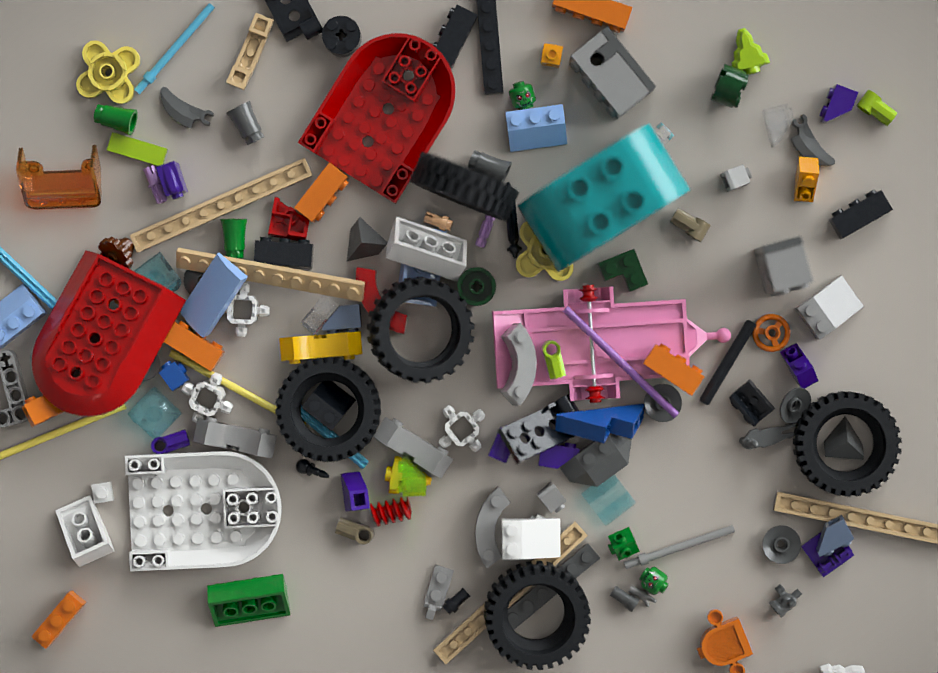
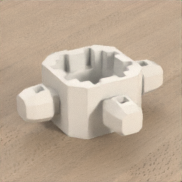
M249 283L242 285L238 291L240 295L234 297L224 314L227 313V319L230 323L238 324L236 335L241 337L247 335L248 328H246V324L253 325L258 320V315L260 317L270 315V307L264 305L258 307L259 301L254 296H248V292H250ZM235 300L252 301L251 320L234 319L233 309Z
M215 372L209 381H201L196 387L193 384L184 383L181 391L188 396L192 395L189 404L191 409L196 410L192 417L193 422L197 423L198 419L204 420L205 415L208 417L215 415L219 409L223 413H231L233 405L227 400L223 401L226 393L224 388L218 386L222 381L221 374ZM202 388L214 391L218 395L213 409L200 405L197 401Z
M448 405L443 409L445 417L450 419L445 424V431L448 435H444L439 440V444L443 448H447L451 445L452 441L457 446H464L469 443L471 450L477 452L482 447L479 440L475 439L479 434V426L476 422L484 419V412L478 409L473 412L472 416L464 411L455 414L453 407ZM464 416L475 431L460 442L449 427Z

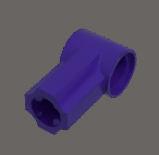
M185 429L164 437H157L151 442V449L155 454H167L190 446ZM158 442L165 443V449L163 451L156 450V444Z

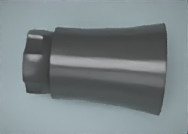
M250 101L226 113L235 124L242 138L245 139L247 145L264 137L260 131L262 129L255 117Z
M475 150L469 160L468 168L504 183L512 162Z

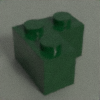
M635 249L597 263L604 281L622 274L629 292L648 285Z

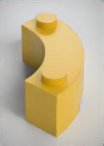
M361 331L279 338L281 361L289 360V364H299L301 359L343 356L344 360L355 359V355L363 354Z

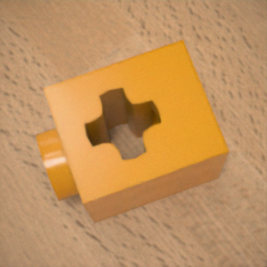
M544 43L540 65L559 68L563 46Z

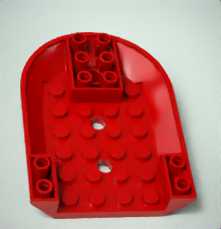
M391 33L369 40L358 48L348 60L298 143L396 204L410 182L421 152L428 153L453 110L456 94L455 81L447 60L435 46L414 35ZM405 72H413L414 78L411 81H405L403 79ZM392 104L394 106L393 113L385 114L383 112L384 105ZM366 136H371L374 140L371 147L363 145V139Z
M86 250L36 339L32 353V371L39 390L55 407L76 416H99L121 407L138 390L186 300L165 286L98 253ZM117 300L119 301L118 308L110 309V302ZM99 334L100 341L95 344L91 343V336ZM76 370H81V375L77 378H74L73 373Z

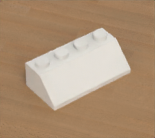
M396 217L387 243L386 258L457 282L466 268L467 240Z

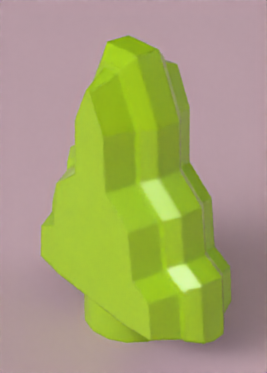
M746 28L738 29L736 36L737 49L733 53L734 61L731 62L732 67L747 72V75L761 72L759 67L770 63L767 53H763L760 45L754 43L752 35Z

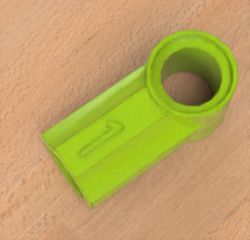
M867 90L858 102L857 107L867 115H872L885 126H888L896 117L897 112L881 101V97L876 93Z
M553 340L544 342L542 352L545 357L550 380L566 376L560 345ZM549 344L556 346L554 354L547 353L546 348Z

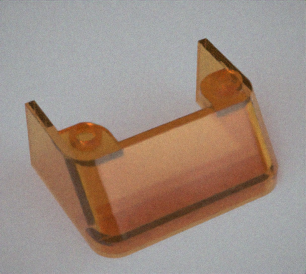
M92 145L91 159H86L81 163V170L44 171L41 163L26 161L23 148H19L16 173L26 207L33 210L93 208L101 204V165L96 145Z

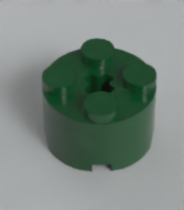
M724 64L714 87L716 90L712 93L710 100L730 108H737L741 100L742 92L740 91L745 90L748 83L749 75L746 74L747 72Z
M473 267L462 273L458 280L457 289L460 297L465 299L469 305L481 306L493 298L496 282L492 274L486 269ZM475 281H478L479 285H482V288L479 289V292H475V290L471 288V285H474Z

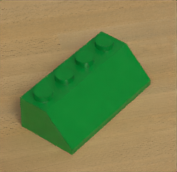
M283 574L207 585L208 606L215 627L291 615Z

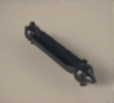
M515 202L508 221H506L508 241L511 244L507 251L513 255L514 259L517 258L518 253L522 250V247L517 244L519 233Z

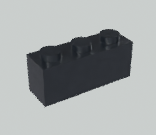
M458 4L455 9H450L447 16L449 21L446 26L443 25L438 34L441 37L438 43L434 42L433 44L445 57L450 68H453L478 18V14Z
M874 189L866 193V198L862 201L856 199L849 203L850 208L844 211L841 208L832 213L833 217L829 221L839 239L847 237L893 210L882 190L876 192Z
M260 237V241L255 240V262L313 268L314 244H310V240L298 239V243H290L291 239L279 238V242L271 241L272 238Z

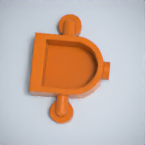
M717 609L710 610L707 614V619L714 626L708 628L701 637L700 647L697 648L700 658H706L710 663L718 666L730 664L729 673H745V668L737 661L753 655V652L739 618L736 616L722 622L723 614Z

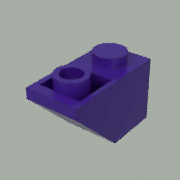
M838 84L833 88L830 87L826 97L829 101L827 106L824 105L820 112L821 122L826 123L850 112L858 92Z
M797 343L780 351L784 362L799 387L805 389L819 381L814 367Z
M565 442V446L557 445L540 453L538 466L558 469L579 454L580 448H576L574 443Z
M360 471L340 474L345 512L369 509L368 489Z

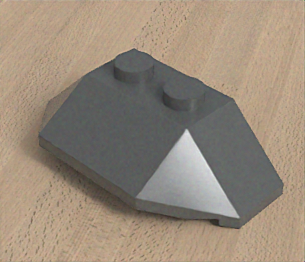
M610 433L605 443L593 441L583 448L579 454L563 464L560 469L572 483L598 487L628 465L632 439Z

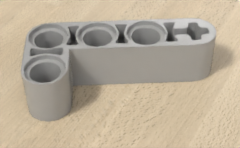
M12 350L0 351V375L9 408L0 410V415L3 413L7 416V422L5 424L0 422V428L28 421L26 416L24 419L18 416L19 409L26 404L25 400L28 399L18 357ZM6 355H10L11 359L8 361L3 360ZM9 366H13V367H14V368L5 369V367H9ZM11 371L16 375L14 382H10L8 379V374ZM15 390L21 393V398L18 401L13 398Z

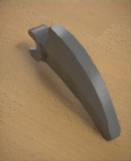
M161 88L160 94L163 106L174 121L190 129L195 121H202L204 125L210 126V122L205 120V116L210 115L214 117L212 111H204L176 97L168 88Z
M806 115L800 116L802 124L797 123L796 119L792 120V125L797 128L798 135L792 137L791 141L799 154L803 157L818 158V163L821 166L834 165V158L820 146L810 130Z

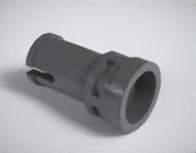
M618 586L610 594L611 597L624 604V607L630 612L633 611L640 600L632 594H627Z

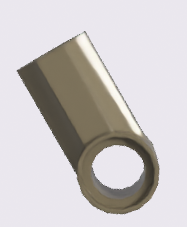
M680 208L676 210L670 220V223L687 232V235L699 242H702L711 227L704 220L698 217L695 218Z
M340 517L335 530L336 534L355 540L363 545L373 540L374 531L371 527L363 526ZM361 530L368 531V540H363L360 537Z

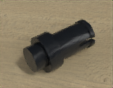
M462 587L451 599L448 598L445 601L446 604L443 608L449 614L455 613L459 610L458 607L471 596Z

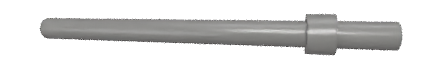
M733 525L648 554L642 553L637 558L625 561L624 565L626 569L640 564L643 566L649 564V561L734 533L735 530Z

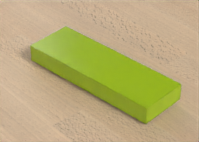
M114 132L111 134L107 151L156 166L164 164L168 151L167 148Z

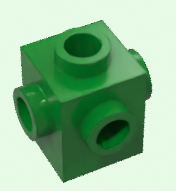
M629 527L608 536L610 544H608L609 550L612 555L616 554L619 561L640 552Z

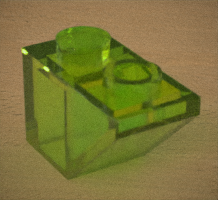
M402 457V461H398V472L402 473V481H399V492H403V497L426 496V475L407 457Z

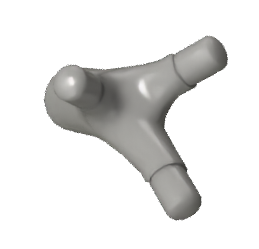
M631 585L629 593L641 598L647 607L650 606L649 601L657 602L656 599L649 595L648 591H643Z

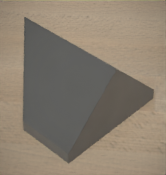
M361 217L358 218L350 229L347 261L379 255L388 243Z
M844 416L824 441L825 457L864 460L863 444L846 416Z

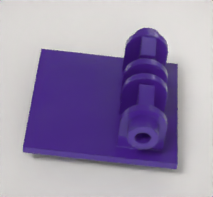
M820 532L801 547L824 578L852 558L854 554L848 545L835 549L828 556L823 555L820 557L816 550L821 535Z

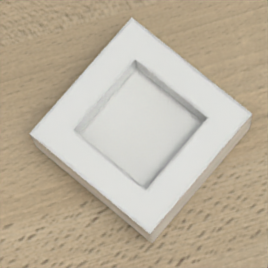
M111 482L91 485L94 504L114 501Z

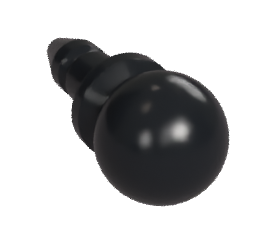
M300 459L296 463V470L300 474H307L308 476L313 474L321 478H329L328 473L316 468L315 464L310 463L307 459Z

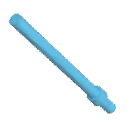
M209 3L150 72L147 71L143 75V80L134 89L137 93L141 94L149 83L152 84L155 81V76L214 10L215 7Z

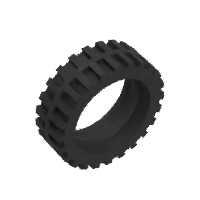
M424 277L405 278L403 282L399 283L396 281L393 283L391 289H384L381 292L383 294L381 299H376L373 303L376 307L374 311L369 312L368 316L371 317L370 324L367 323L366 328L370 331V336L367 339L368 343L372 345L373 349L371 351L378 358V362L394 375L414 383H418V381L431 383L433 379L442 380L444 379L443 375L446 373L451 375L455 372L453 368L456 365L462 366L464 361L461 359L464 354L469 355L471 351L468 349L469 342H474L471 330L475 329V324L470 320L473 314L466 307L468 303L459 296L460 293L445 283ZM418 297L431 298L439 302L448 312L452 323L451 336L445 349L436 358L425 362H413L400 356L394 349L389 336V326L395 311L404 302Z

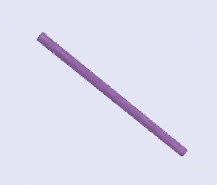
M567 306L562 311L673 418L679 414L666 399L573 310Z

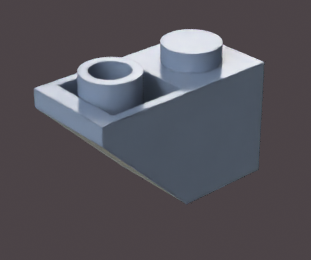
M360 304L339 306L322 326L323 331L327 330V334L339 333V329H346V332H358V328L362 327Z
M842 515L824 523L816 547L820 557L823 555L828 556L835 549L846 547L854 540Z

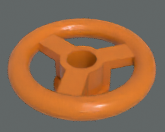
M766 314L755 322L756 327L752 332L755 344L760 349L767 352H776L787 345L791 332L789 324L783 317L777 314ZM766 320L777 321L774 325H770L766 329L759 328L760 325ZM783 325L785 336L779 344L777 340L781 334L779 328ZM771 329L775 331L773 337L769 335V330ZM758 334L765 335L768 340H771L773 346L763 344Z

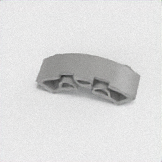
M513 323L501 336L509 350L510 358H512V370L505 386L500 392L512 405L520 406L533 386L537 362L535 348L529 333L521 323Z
M206 416L205 420H197L193 441L204 445L230 448L256 456L272 458L277 435L270 434L268 429L259 428L257 431L217 422V418Z
M385 417L373 437L408 457L431 474L442 478L453 461V458L447 455L449 451L441 446L436 448L402 427L403 423L396 418L390 420Z
M499 486L484 501L476 522V545L480 558L486 568L502 558L495 540V527L501 512L510 504V501Z

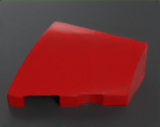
M275 197L268 236L298 241V239L306 240L309 219L299 215L294 208L288 207L280 201V198Z

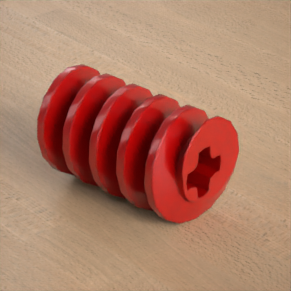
M408 495L406 501L400 497L399 503L393 498L391 505H389L387 500H385L384 506L377 502L376 508L370 503L372 517L378 527L381 526L382 520L385 525H388L389 519H391L392 523H396L397 517L402 522L404 515L408 520H411L412 510Z

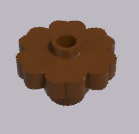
M110 237L109 239L104 238L98 246L101 251L100 255L128 269L132 267L134 262L131 257L134 245L131 240L125 237L122 239Z

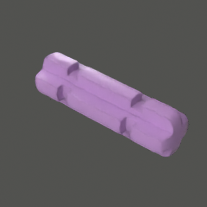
M485 215L486 219L483 220L478 234L479 238L477 237L475 245L481 248L485 247L486 238L489 237L493 226L492 222L495 220L494 217Z

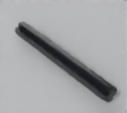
M746 320L701 395L699 400L706 405L711 403L756 327L754 322Z

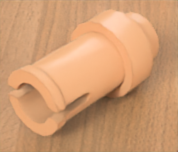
M429 211L426 212L423 223L439 227V230L444 232L445 230L450 231L453 225V221L449 220L450 217L445 215L442 217Z

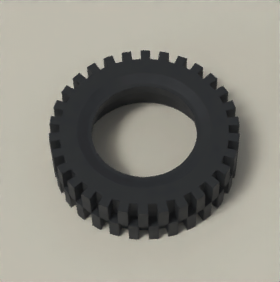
M421 152L410 179L411 183L431 193L503 221H508L519 191L494 178L426 152Z
M321 357L299 365L283 381V385L278 391V399L276 398L275 404H277V409H275V415H277L276 422L277 426L280 427L281 435L285 437L287 444L293 447L292 449L301 453L302 456L315 461L334 462L355 455L369 444L380 423L381 400L379 399V393L374 382L360 367L340 358ZM323 381H336L348 387L354 394L358 405V414L354 425L348 432L336 438H323L315 435L306 427L301 416V403L306 392L312 386Z
M838 391V393H829L825 397L821 396L817 402H812L809 405L810 408L808 410L805 409L803 411L802 419L799 418L797 422L799 424L798 428L794 429L796 437L793 439V444L795 445L793 452L797 456L796 462L801 467V472L818 488L838 496H861V493L868 494L872 492L871 489L873 488L878 489L881 487L880 483L882 481L886 482L889 479L887 477L888 474L894 473L895 469H893L894 464L898 465L900 460L897 459V455L901 454L902 449L899 448V443H902V439L898 437L900 429L895 425L897 421L894 417H891V412L884 408L881 402L865 394ZM847 414L856 416L867 424L873 437V449L870 457L861 467L843 472L834 470L823 462L817 449V437L820 429L829 419Z
M528 561L525 567H522L521 563L515 565L516 570L507 569V575L504 577L501 574L498 577L499 583L494 582L491 586L493 591H488V601H485L484 604L486 610L484 611V618L490 640H492L493 646L496 650L498 649L502 657L506 656L507 661L510 663L515 661L518 667L522 668L523 664H525L527 669L532 670L533 665H535L538 670H543V665L547 664L548 669L554 668L553 662L557 661L561 665L564 663L562 658L565 656L570 660L573 657L571 652L574 650L577 653L580 650L578 644H584L586 641L584 634L588 635V624H591L588 600L576 578H573L567 570L564 572L561 566L557 565V567H554L553 563L550 562L543 565L542 561H536V565ZM532 585H542L551 588L560 596L564 605V616L558 629L551 635L541 639H528L520 636L512 629L508 621L510 601L517 592Z

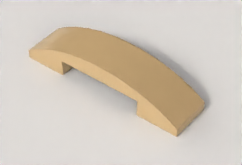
M255 13L243 47L226 81L227 84L245 90L269 36L273 19Z

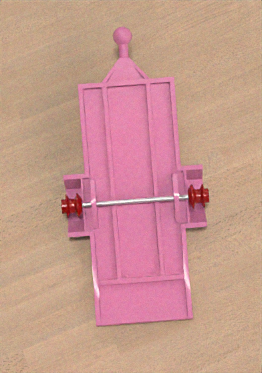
M582 285V289L563 290L564 307L492 311L497 389L505 386L512 370V358H510L509 350L501 336L513 323H521L529 333L536 353L537 366L533 386L569 384L570 401L590 400V403H599L601 399L620 398L619 381L633 379L562 312L567 306L644 379L664 378L643 364V361L655 344H664L671 349L669 353L674 356L679 354L687 360L685 364L690 366L689 357L706 340H718L721 343H726L731 338V332L727 328H720L717 332L706 333L688 320L686 299L614 304L613 286L594 288V285ZM553 340L560 345L566 376L550 380L545 357L542 352L544 342ZM549 344L546 348L547 353L554 354L556 346Z

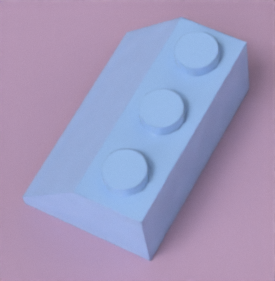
M563 104L505 112L510 152L567 144Z
M24 283L0 301V349L4 348L47 314Z

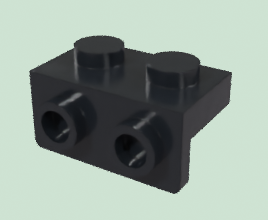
M750 379L729 397L732 406L738 409L743 414L744 420L753 427L775 409Z

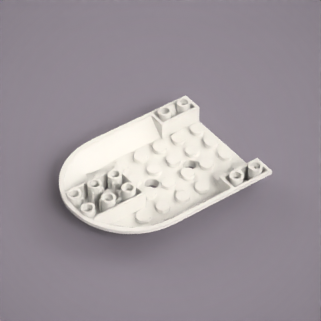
M229 451L125 456V472L128 475L132 550L129 552L130 571L237 566L260 555L274 539L282 514L279 490L269 472L252 458ZM241 502H246L249 505L248 512L240 510ZM208 503L211 505L212 511L210 514L202 512L203 504ZM166 505H170L174 509L171 516H167L163 512Z

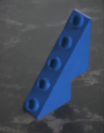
M634 404L560 413L556 416L555 431L600 443H605L610 433L632 439L644 419L645 407L644 404Z

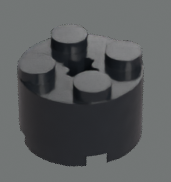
M336 16L329 19L322 30L323 43L328 51L335 56H350L360 47L362 36L359 26L353 19L347 16ZM341 32H344V34L347 37H343V40L340 41L337 35H340Z

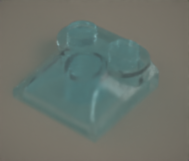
M161 252L134 271L173 292L181 286V278L176 274Z
M153 387L128 413L132 421L137 423L153 439L160 437L182 414L156 387Z

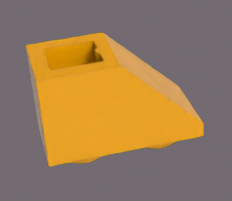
M799 157L796 169L794 201L813 202L819 177L818 158Z

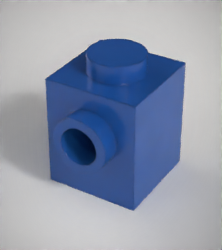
M168 361L161 366L163 370L159 374L172 391L177 390L190 380L186 375L187 369L182 362L178 364L177 361Z

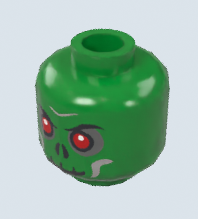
M519 81L514 83L513 88L509 90L510 100L514 108L523 110L533 107L536 96L531 84Z
M647 567L639 578L641 587L652 595H657L659 592L663 594L669 585L666 583L668 580L667 574L657 567Z

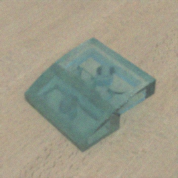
M615 474L598 487L591 486L582 493V496L606 526L636 504Z

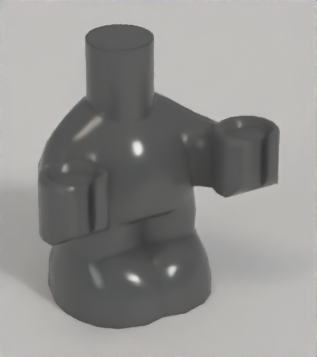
M779 584L775 590L780 597L769 602V604L782 618L786 612L796 606L797 598L802 593L798 589L791 594L784 591V587Z

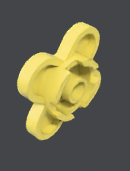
M100 41L88 42L82 50V56L88 65V70L77 79L76 87L78 92L86 98H95L106 92L109 98L117 104L130 102L134 96V86L128 79V75L139 67V53L129 46L121 47L111 53L107 46ZM112 70V74L107 76L106 71Z
M527 221L524 222L520 228L519 235L527 246V250L520 254L516 260L518 273L524 277H533L542 270H546L554 280L564 281L568 279L573 273V264L558 272L548 255L543 253V247Z

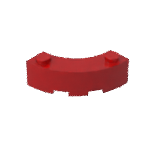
M357 267L356 280L365 282L362 304L369 313L374 311L376 307L373 304L374 301L381 299L376 282L377 271ZM395 311L389 330L405 334L408 315Z

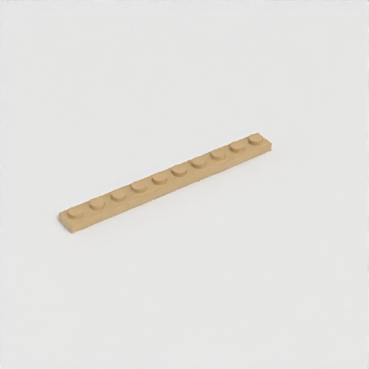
M303 158L129 236L136 252L139 253L313 175L306 159Z
M178 248L176 251V268L205 273L216 254ZM224 256L248 276L246 281L362 302L364 298V281Z
M778 491L776 494L774 511L827 522L842 515L848 526L938 544V524Z
M574 521L560 534V557L532 559L531 562L533 565H536V561H542L543 565L550 562L555 566L588 535ZM532 586L525 587L517 592L510 601L509 607ZM484 604L433 649L445 664L451 661L486 629L484 611L486 610Z

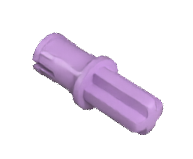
M152 165L150 166L151 168H144L143 172L149 183L148 188H151L156 203L166 202L167 197L165 196L155 166Z

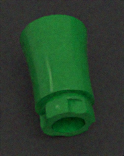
M98 104L93 118L95 123H100L102 126L132 135L136 127L138 111L137 109H125Z
M220 219L226 256L243 258L247 219Z

